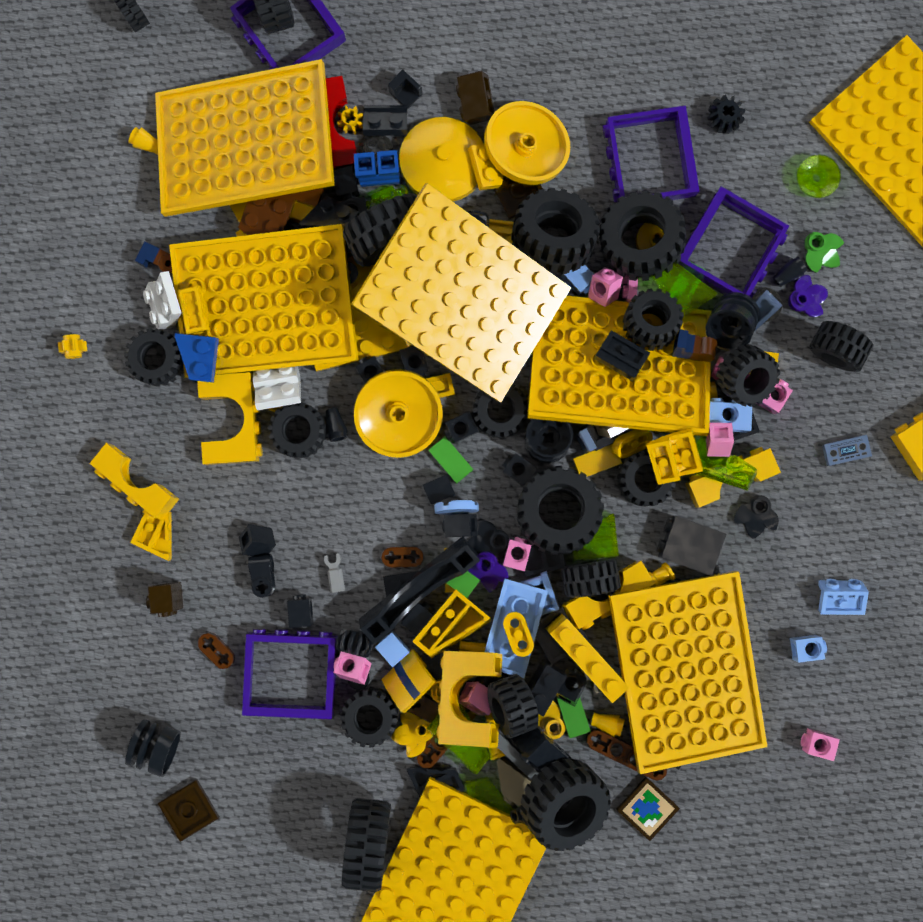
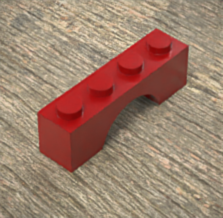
M343 76L326 78L333 170L351 165L352 168H355L354 154L357 153L355 142L342 137L334 126L338 111L348 104Z

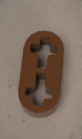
M390 547L384 550L381 558L387 567H415L422 563L424 555L418 547ZM412 550H415L416 554L420 555V559H416V563H412L411 559H404V555H410ZM390 551H393L394 555H401V559H395L394 563L391 564L385 556L389 555Z
M208 632L199 638V649L215 666L220 669H226L234 663L235 654L215 633ZM212 638L214 640L212 642V645L216 648V650H214L211 646L206 648L204 646V644L206 643L204 639ZM219 651L222 655L227 653L229 655L227 658L229 663H221L219 661L221 656L217 652Z

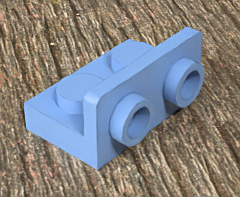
M827 579L818 581V586L821 590L818 608L820 614L865 615L869 591L862 581L857 579Z

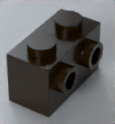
M481 70L457 77L458 85H456V92L461 99L462 106L459 108L461 118L470 125L490 120L494 114L489 76Z
M181 582L157 584L148 587L149 595L146 596V606L150 609V614L158 613V617H168L177 614V610L183 609Z

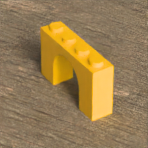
M251 372L218 374L214 377V383L197 381L198 398L202 400L233 399L241 406L244 413L243 427L235 437L224 441L201 442L202 464L217 465L259 462V457L263 455L262 444L258 443V435L261 434V423L257 421L256 413H259L260 410H257L255 406L253 374Z
M923 412L913 417L914 421L909 425L904 423L895 428L896 433L890 436L918 481H923Z
M563 614L545 628L612 703L629 689V686Z
M444 651L441 658L442 679L439 684L441 702L438 705V714L440 715L439 726L437 727L438 744L498 747L499 724L470 721L461 712L458 698L463 684L473 677H501L502 654Z

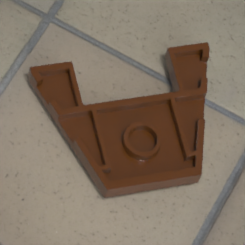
M319 188L248 201L238 228L246 235L285 231L295 202L314 208L320 202L324 190Z

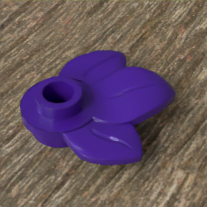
M804 275L797 279L794 284V292L790 294L788 299L789 307L794 311H803L809 317H818L823 314L820 304L827 298L828 290L822 285H813L810 275Z
M484 551L478 554L480 562L468 571L480 579L488 592H492L497 587L499 581L504 582V579H509L507 569L497 562L495 555ZM484 559L488 560L490 564L485 563Z

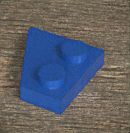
M175 333V339L189 380L214 383L219 339Z

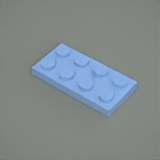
M504 579L485 652L502 654V672L510 675L518 674L524 678L531 653L525 657L514 654L507 638L503 621L506 615L511 612L521 613L526 619L534 642L548 591L509 579ZM512 619L510 624L512 627H518L519 621ZM521 640L518 646L524 649L527 647V643Z

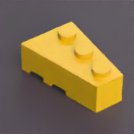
M455 590L412 642L432 659L490 623L491 618L458 590Z

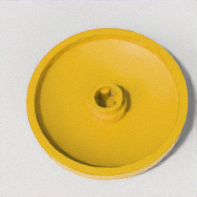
M516 101L505 104L495 111L485 129L484 144L490 161L499 172L515 182L527 185L546 183L554 179L568 161L570 140L565 126L554 113L539 104L528 101Z
M449 117L427 119L414 126L402 142L399 153L402 177L408 187L417 195L424 184L428 183L452 202L461 200L478 187L468 148L471 145L483 144V141L472 127L458 119Z
M388 370L372 377L359 391L354 405V422L359 436L373 451L388 457H408L424 450L435 439L442 424L443 410L437 391L423 376L408 370Z

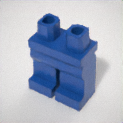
M397 150L377 152L378 161H376L374 152L354 154L355 176L360 182V187L400 184Z

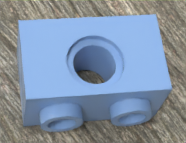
M710 398V423H732L733 432H749L752 426V406L747 405L745 407L732 400V403H725L722 398ZM724 409L731 412L732 417L730 421L723 418L722 412Z

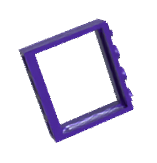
M239 0L230 7L233 14L231 20L238 29L242 27L245 31V34H243L245 40L250 46L255 45L258 50L255 52L262 63L267 62L270 66L268 70L279 68L244 19L245 15L256 8L254 0ZM307 0V2L332 36L291 65L319 60L346 41L344 31L321 0Z
M686 105L607 118L605 125H603L604 139L608 138L609 146H606L607 160L611 159L612 167L609 168L610 180L615 183V189H613L614 202H617V199L621 196L625 197L614 129L675 120L685 189L662 192V198L669 197L671 200H678L697 196L700 190Z
M720 186L685 244L681 260L673 266L685 271V273L695 279H699L700 282L723 295L740 292L752 298L757 291L754 288L757 282L761 283L767 274L766 266L768 263L772 264L778 255L775 252L778 245L782 246L786 241L788 235L785 233L789 225ZM720 204L727 206L774 234L742 291L688 261Z
M253 629V632L246 634L242 716L332 719L335 704L336 674L333 672L334 662L337 658V636H332V632L320 631L319 635H310V631L299 630L297 634H288V630L277 629L275 633H266V629ZM254 641L328 645L326 706L251 703Z

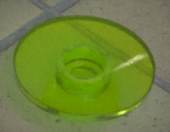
M817 154L806 158L797 170V183L800 189L806 195L813 198H824L831 195L838 188L841 181L839 166L832 158L826 155ZM814 175L819 176V182L814 181Z

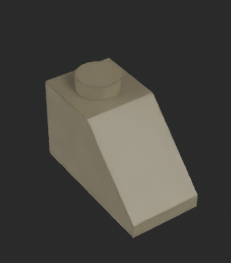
M504 757L498 758L496 760L501 791L504 795L503 799L512 806L516 804L520 807L522 805V794H525L524 789L532 780Z

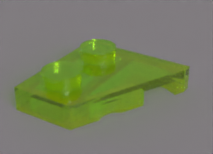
M610 514L602 520L597 533L589 544H586L579 551H573L574 560L619 556L615 515Z
M488 777L465 781L468 796L474 797L485 804L487 803L489 806L495 807L509 815L514 810L503 799V795Z

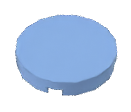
M453 500L447 503L448 505H444V502L434 505L435 514L441 515L469 514L479 511V503L472 500Z

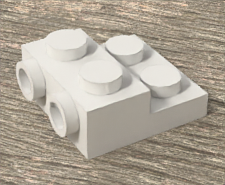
M169 271L161 272L157 281L148 282L145 291H143V296L146 304H149L151 308L149 312L151 323L155 324L157 329L165 330L175 328L181 315V310Z
M298 366L253 371L255 406L257 410L301 403V383Z

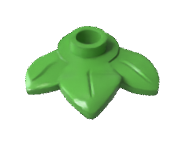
M819 232L810 233L804 241V246L807 250L805 261L809 269L817 273L822 265L829 268L839 267L840 260L836 249L841 247L844 241L833 233L826 235ZM812 240L818 242V247L812 245Z

